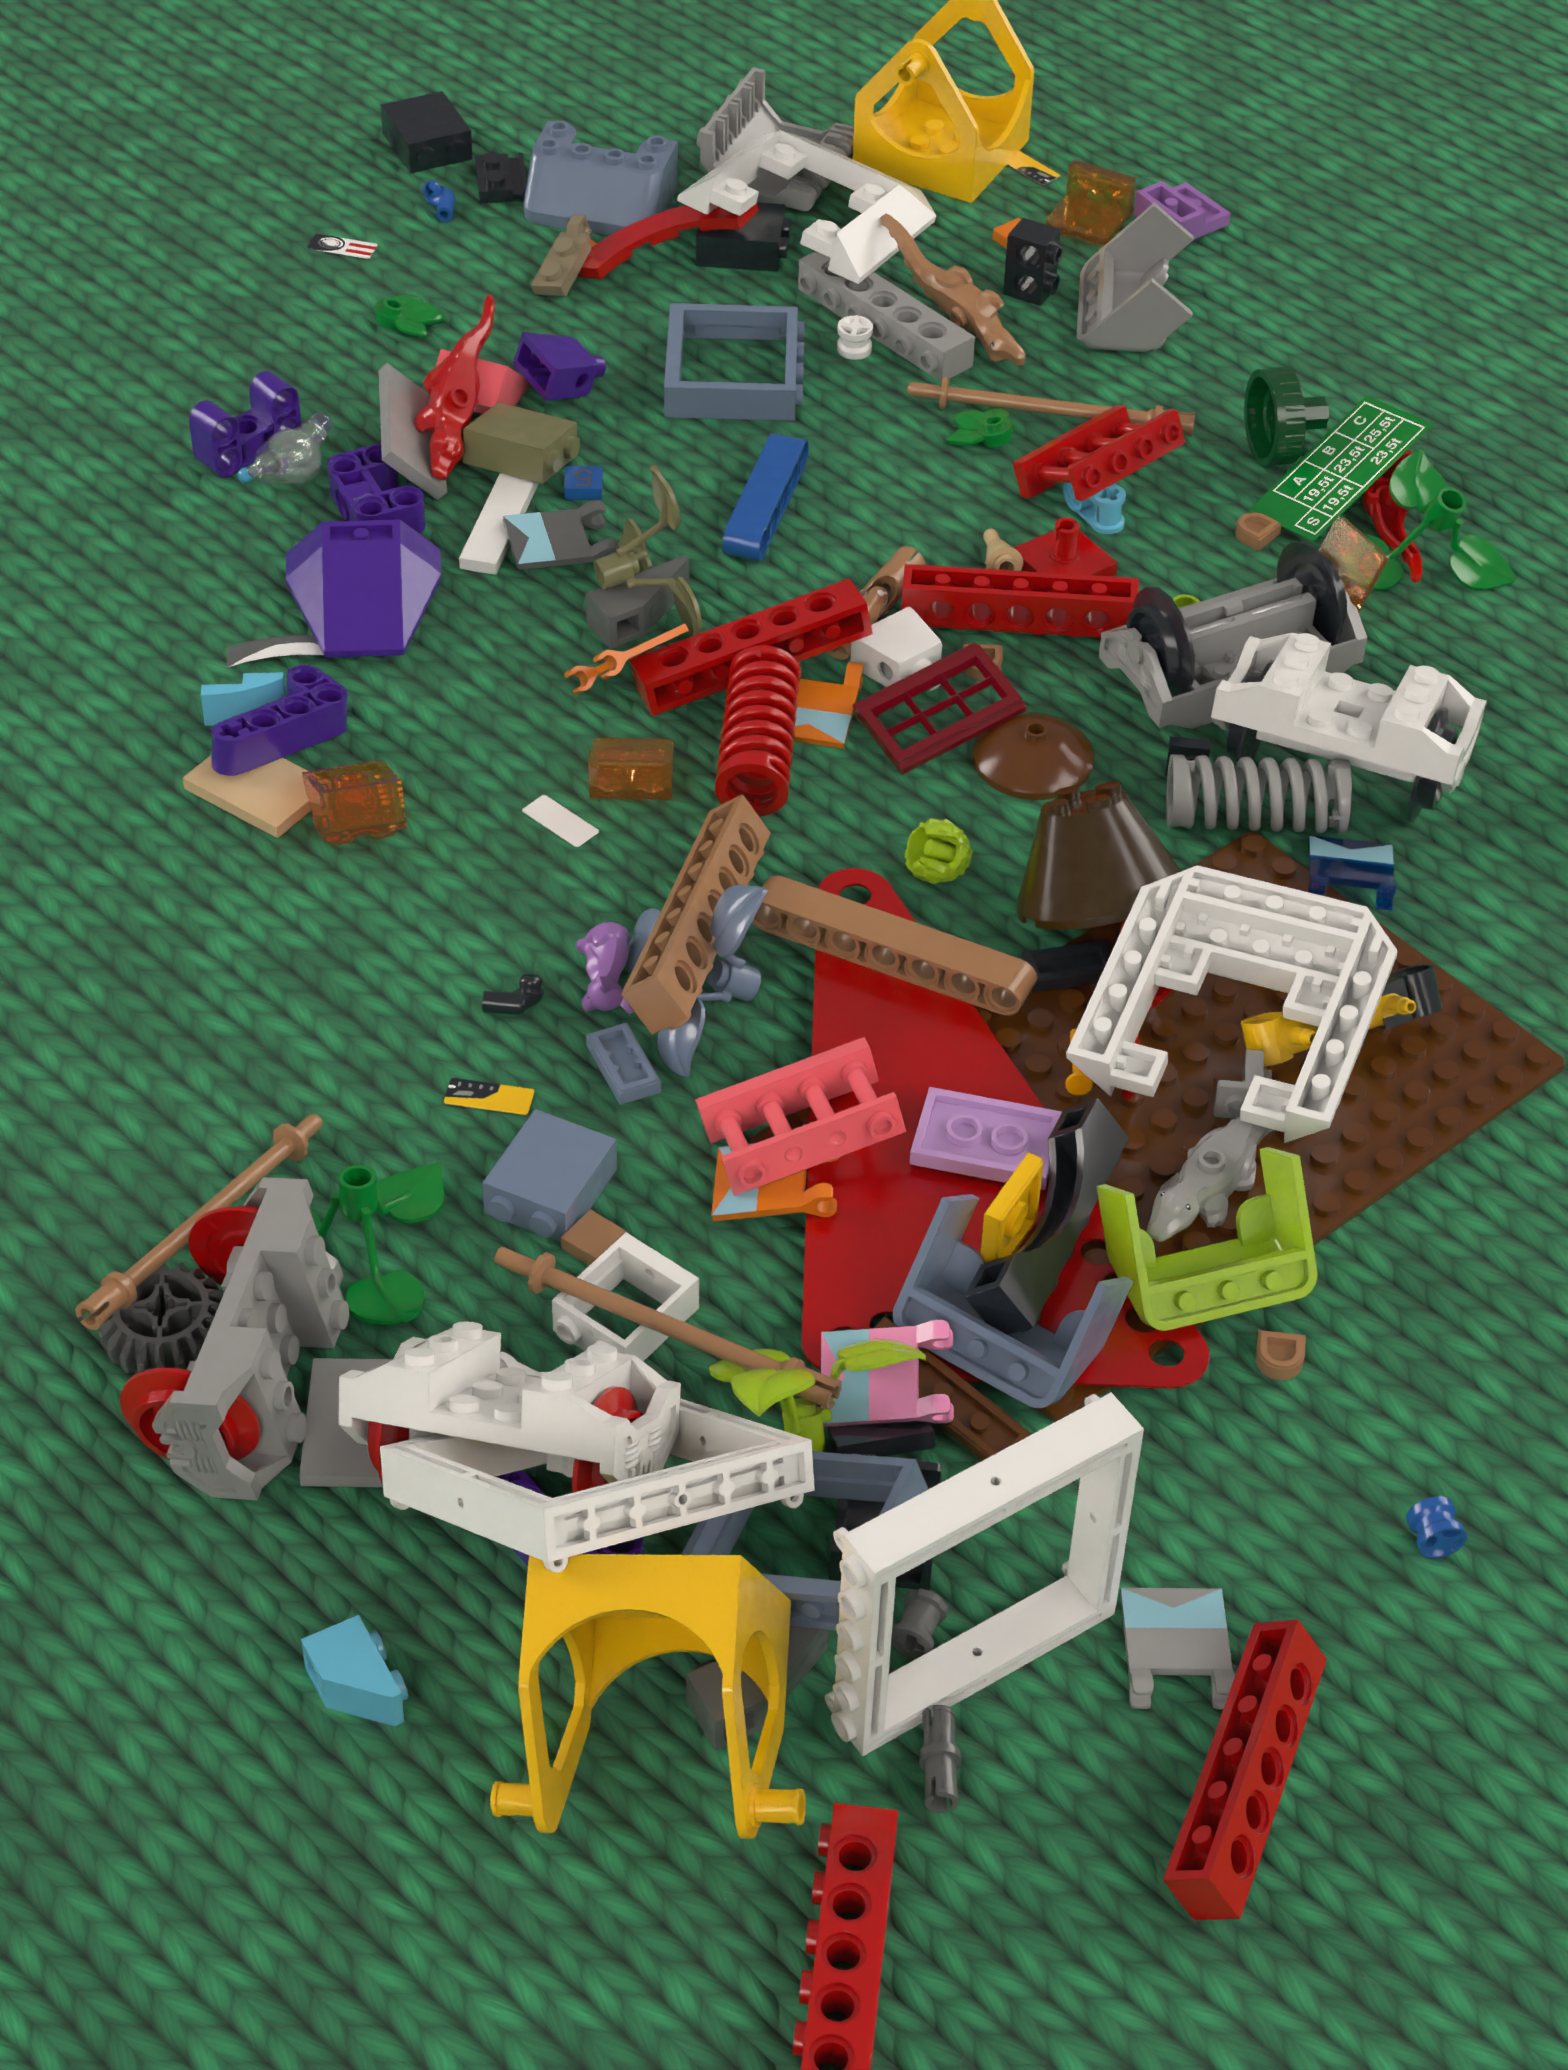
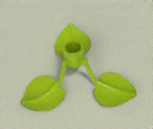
M864 1340L842 1347L837 1351L839 1360L833 1363L830 1377L839 1379L840 1374L846 1369L850 1371H866L913 1359L926 1361V1355L908 1344L895 1340ZM774 1349L753 1350L779 1362L790 1359L786 1353ZM721 1360L709 1366V1374L717 1380L731 1383L736 1397L758 1417L772 1405L780 1402L784 1431L811 1439L812 1451L823 1452L825 1450L823 1422L832 1420L831 1409L827 1410L823 1406L819 1408L816 1403L804 1398L794 1399L793 1395L815 1384V1378L811 1372L803 1369L776 1371L774 1369L762 1368L747 1370L726 1360Z

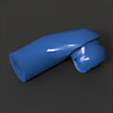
M429 180L424 183L422 193L426 196L425 200L437 208L436 217L442 222L450 221L455 207L454 193L447 187L439 186L435 180Z

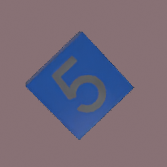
M565 466V499L602 500L603 466Z

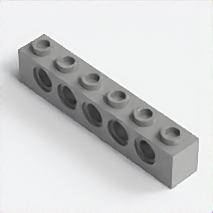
M817 251L799 259L798 289L842 318L858 315L869 319L873 323V334L871 337L940 382H942L943 377L950 379L973 367L975 336L873 272L857 284L829 271L828 267L831 258Z

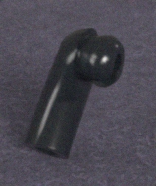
M523 974L519 980L520 988L513 992L484 991L483 1012L502 1014L523 1013L542 1000L545 992L541 989L543 984L542 978L537 974Z

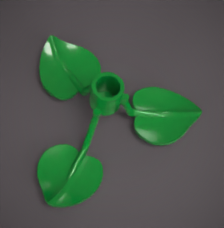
M1422 449L1411 453L1399 463L1390 477L1389 491L1394 501L1400 507L1409 510L1418 508L1419 513H1425V519L1392 552H1390L1383 540L1369 534L1354 537L1348 542L1343 551L1342 569H1344L1345 574L1354 583L1369 590L1384 591L1396 586L1404 575L1402 565L1395 558L1428 526L1435 531L1452 528L1450 547L1455 553L1449 559V568L1462 585L1476 591L1490 590L1511 585L1517 579L1507 561L1483 538L1468 534L1463 536L1458 542L1459 530L1463 524V520L1458 517L1466 508V498L1459 490L1447 486L1443 477L1430 464Z
M437 1162L413 1168L378 1182L375 1171L370 1167L364 1165L346 1167L339 1173V1193H331V1204L322 1224L316 1213L311 1211L318 1235L322 1238L326 1237L338 1207H340L341 1212L348 1220L363 1222L372 1278L356 1281L349 1287L346 1293L349 1312L355 1318L371 1324L394 1325L399 1322H409L418 1317L424 1307L423 1286L414 1275L407 1271L398 1270L383 1276L381 1275L371 1217L377 1211L380 1216L389 1213L394 1220L401 1223H415L425 1221L437 1215L443 1208L445 1200L441 1163Z

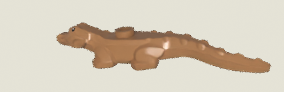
M882 215L880 217L882 225L889 230V235L897 242V247L905 258L904 263L910 269L914 282L920 285L925 291L926 296L932 298L938 304V308L948 314L951 322L976 334V338L980 339L981 345L984 346L990 360H1009L1015 365H1023L1025 362V352L1012 338L1010 333L1003 328L998 317L997 310L1004 305L999 295L988 289L982 292L974 286L970 274L964 268L953 266L945 271L930 263L923 256L904 226L891 215Z

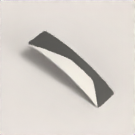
M313 635L269 637L228 647L226 668L269 657L323 655Z

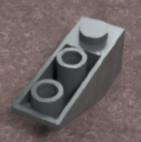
M687 555L681 556L642 571L640 574L635 575V578H673L676 580V578L682 576L689 585V558ZM625 583L603 590L602 587L586 593L587 624L610 649L645 636L675 604L673 591L667 586H634L628 589Z
M790 1626L786 1699L826 1651L828 1630ZM707 1660L699 1664L693 1671L686 1673V1703L715 1751L727 1746L722 1699L723 1673L717 1660ZM741 1670L746 1734L749 1736L763 1729L768 1711V1701L757 1684Z

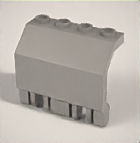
M753 67L746 77L739 81L733 93L726 97L720 109L713 113L707 125L700 129L697 136V146L700 148V162L708 172L714 170L758 137L779 130L804 137L847 157L853 153L854 127L835 123L826 130L821 131L781 121L765 100V70ZM805 168L789 180L767 170L747 186L759 191L757 202L785 204V207L808 211L820 197L822 189H825L832 180Z

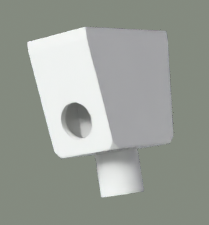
M910 606L872 624V635L851 642L850 662L863 663L862 673L885 687L941 660L942 654L941 640ZM941 684L929 689V691L937 689Z

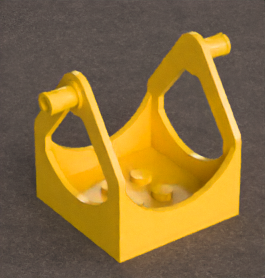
M949 0L913 36V40L908 41L856 94L853 160L904 183L972 203L1015 154L1021 150L1029 141L1034 67L997 0ZM962 18H969L973 21L984 23L1015 75L1014 88L996 96L974 95L957 88L939 54L932 45ZM899 82L894 94L886 105L874 113V104Z
M578 1554L568 1557V1564L560 1573L547 1570L544 1561L529 1555L518 1681L529 1783L495 1781L490 1796L492 1815L495 1817L532 1816L539 1833H554L559 1825L589 1732L592 1708L604 1690L624 1671L648 1658L672 1652H698L714 1656L723 1673L722 1699L735 1825L740 1839H754L761 1823H794L802 1825L806 1811V1799L803 1788L795 1790L769 1789L784 1730L791 1600L741 1555ZM563 1637L570 1653L575 1676L574 1706L553 1767H551L548 1757L538 1679L539 1664L547 1651ZM741 1670L757 1684L768 1701V1711L752 1769L750 1768L741 1688Z

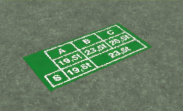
M1365 396L1247 511L1264 514L1281 523V527L1314 542L1434 424Z

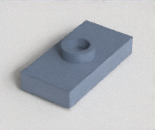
M627 1022L586 1034V1045L619 1105L661 1093V1081Z

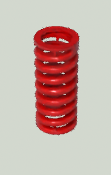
M768 645L752 646L740 651L731 661L717 764L718 771L715 780V793L721 804L743 794L746 799L754 800V802H748L759 817L773 814L783 807L787 802L791 777V756L794 748L793 739L795 736L797 697L800 690L801 671L795 658L787 651L778 647Z

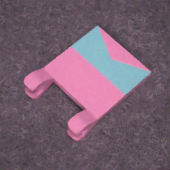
M934 1320L917 1326L822 1332L821 1374L830 1377L833 1363L839 1360L837 1351L856 1342L869 1339H890L903 1342L918 1350L919 1347L945 1350L953 1346V1332L945 1320ZM919 1359L903 1361L866 1371H850L846 1369L839 1377V1380L842 1381V1388L839 1398H834L836 1404L831 1409L832 1420L823 1422V1426L911 1421L950 1423L954 1418V1406L950 1403V1399L946 1394H933L919 1398Z

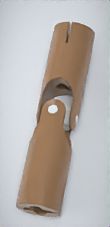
M900 547L860 591V594L867 602L871 625L886 615L902 597L905 564L926 565L920 552L909 562L910 558L917 551L913 547ZM851 643L826 652L833 658L846 659L851 655Z

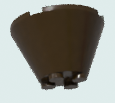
M1120 782L1102 783L1097 785L1095 790L1080 792L1078 786L1060 788L1054 791L1055 799L1046 802L1041 808L1016 904L1017 916L1022 923L1027 922V917L1035 920L1036 928L1052 930L1082 929L1126 921L1142 886L1179 873L1182 870L1127 794L1122 791Z

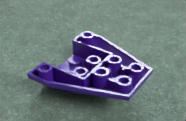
M401 520L321 522L286 553V585L325 658L405 655L441 581L440 548Z

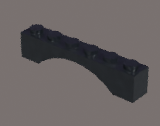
M1098 1098L1062 1111L1048 1138L1050 1160L1049 1187L1045 1208L1037 1228L1027 1243L1014 1254L981 1264L964 1296L985 1323L1005 1334L1017 1331L1020 1333L1026 1332L1039 1322L1041 1310L1049 1295L1057 1287V1279L1065 1263L1074 1253L1073 1247L1082 1230L1089 1224V1216L1098 1200L1096 1186L1107 1183L1113 1169L1121 1160L1120 1155L1129 1136Z

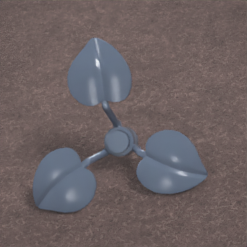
M734 885L723 892L715 906L710 922V932L716 938L713 942V948L720 957L725 958L722 961H715L712 970L708 973V983L713 986L716 992L701 993L696 998L692 1007L690 1019L681 1027L670 1030L668 1027L658 1032V1050L663 1062L668 1068L681 1076L690 1077L691 1060L700 1040L706 1014L702 1001L722 1000L729 1003L732 997L743 1001H750L759 990L761 983L760 971L757 968L745 965L744 959L738 958L733 954L740 946L766 893L769 891L766 888ZM648 909L636 921L634 937L629 943V956L626 962V969L629 975L633 971L661 910Z

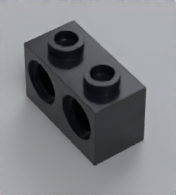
M1022 218L1009 232L1005 262L1004 295L1041 306L1050 295L1056 293L1060 283L1057 266L1063 252V246L1060 244L1061 229Z

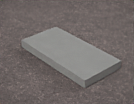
M386 363L378 371L382 461L434 499L439 500L447 493L446 479L440 480L433 477L431 473L429 443L433 431L419 433L414 424L417 414L428 405L430 394Z

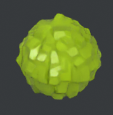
M931 818L926 823L920 822L919 827L912 831L908 838L904 858H906L905 864L908 870L913 873L914 877L930 884H937L939 882L953 881L958 875L962 876L965 869L970 865L973 850L963 830L947 819L938 820Z

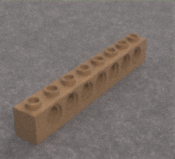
M743 794L709 811L621 993L652 1035L668 1027L670 1030L677 1029L690 1019L692 1007L696 998L702 993V985L707 974L713 968V961L717 954L713 948V942L716 938L710 932V922L715 906L723 892L729 887L748 885L755 874L753 871L758 860L764 854L763 849L771 833Z

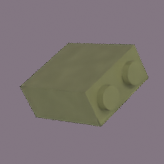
M498 402L464 428L463 443L465 452L463 463L543 484L577 456L580 449V439L577 437L578 422Z

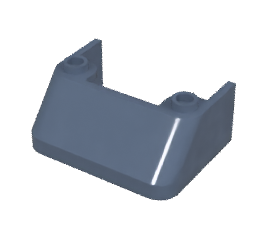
M973 1194L942 1197L893 1309L894 1324L897 1327L917 1326L934 1320H945L953 1332V1346L945 1350H927L1029 1407L1043 1408L1057 1403L1103 1349L1134 1280L1124 1276L1099 1281L1086 1310H1078L1066 1315L1061 1321L1056 1334L1038 1324L1023 1333L1017 1331L1005 1334L985 1323L964 1298L980 1265L984 1264L982 1255L975 1248L961 1241L980 1198Z

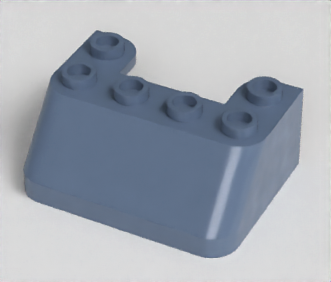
M548 121L532 149L524 198V217L527 221L534 224L566 229V224L573 215H586V220L592 229L591 233L610 236L637 221L667 211L678 189V141L668 140L662 136H652L641 143L635 154L616 148L603 149L591 147L585 143L574 144L576 141V130L573 126L565 121Z

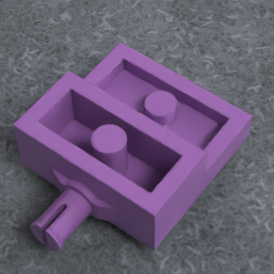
M1161 181L1136 191L1134 209L1136 217L1155 202L1190 232L1194 239L1212 233L1230 223L1231 213L1187 182L1172 188Z

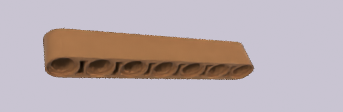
M771 876L763 884L762 887L769 891L766 893L752 921V924L765 932L1001 1015L1010 1016L1016 1014L1037 981V974L1034 968L1020 958L783 876Z

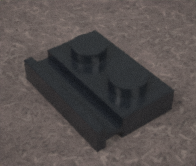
M496 152L475 155V170L480 204L514 202L513 197H523L524 200L527 177L523 153H518V157L508 158V154Z

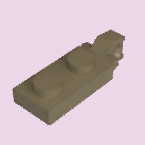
M573 215L566 224V232H561L559 237L556 238L531 284L535 295L566 296L591 251L589 243L592 229L589 227L586 215Z

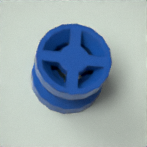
M1436 1496L1424 1499L1415 1504L1406 1515V1521L1410 1530L1418 1534L1416 1540L1420 1554L1425 1558L1436 1559L1449 1556L1458 1551L1467 1540L1464 1526L1460 1522L1455 1521L1457 1515L1453 1501L1448 1497Z

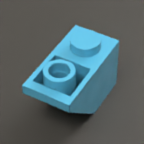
M359 1615L301 1639L305 1669L326 1708L391 1726H397L405 1722L402 1701L408 1699V1691L404 1680L397 1669L389 1671L384 1662L387 1659V1654L381 1637L376 1630L368 1632Z

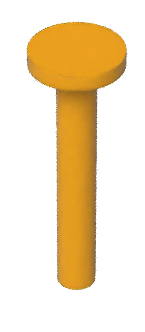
M1077 1029L1070 1031V1043ZM1072 1063L1073 1074L1069 1075L1066 1079V1089L1073 1095L1087 1094L1092 1089L1093 1082Z

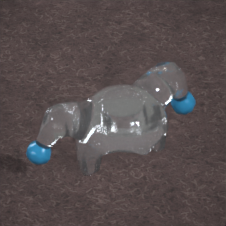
M322 412L316 413L299 428H288L274 433L259 448L254 463L249 468L243 467L239 470L238 479L242 483L248 484L253 480V477L259 475L263 482L272 485L279 482L304 484L312 481L319 473L322 463L319 446L330 433L333 426L329 415Z

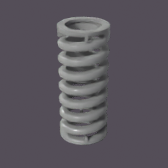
M1172 754L1169 759L1167 774L1168 828L1180 826L1186 829L1193 828L1200 782H1202L1204 826L1207 829L1213 830L1217 823L1222 782L1224 781L1226 827L1229 830H1236L1239 826L1241 798L1246 781L1248 827L1252 831H1257L1261 827L1263 798L1268 780L1271 811L1270 828L1273 831L1279 832L1283 828L1285 798L1290 780L1293 806L1292 828L1295 832H1302L1305 829L1306 805L1312 781L1315 802V831L1324 833L1327 830L1328 823V827L1336 828L1338 833L1345 834L1349 824L1352 795L1349 760H1330L1323 770L1321 763L1317 759L1306 760L1301 768L1298 761L1294 758H1286L1278 767L1277 762L1272 757H1265L1256 767L1251 757H1242L1234 767L1232 760L1228 756H1220L1212 767L1211 761L1205 755H1199L1194 761H1189L1184 755ZM1330 800H1333L1332 816H1329L1328 821V804Z

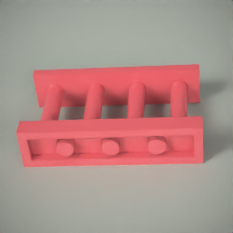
M865 1037L695 1099L710 1144L726 1139L730 1147L731 1153L721 1156L734 1196L906 1132L896 1094L892 1092L877 1098L870 1085L878 1082L879 1078L870 1046ZM854 1091L860 1105L835 1114L828 1100ZM811 1107L817 1121L792 1130L785 1116ZM769 1123L774 1137L748 1145L743 1132Z

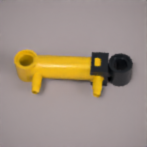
M1415 965L1392 972L1387 980L1369 1029L1375 1027L1388 1029L1413 1021V1018L1424 1017L1442 1010L1443 1007L1434 965ZM1283 1011L1251 1016L1240 1023L1246 1049L1264 1051V1067L1286 1062L1293 1058V1054L1310 1049L1318 1030L1317 1026L1283 1018Z

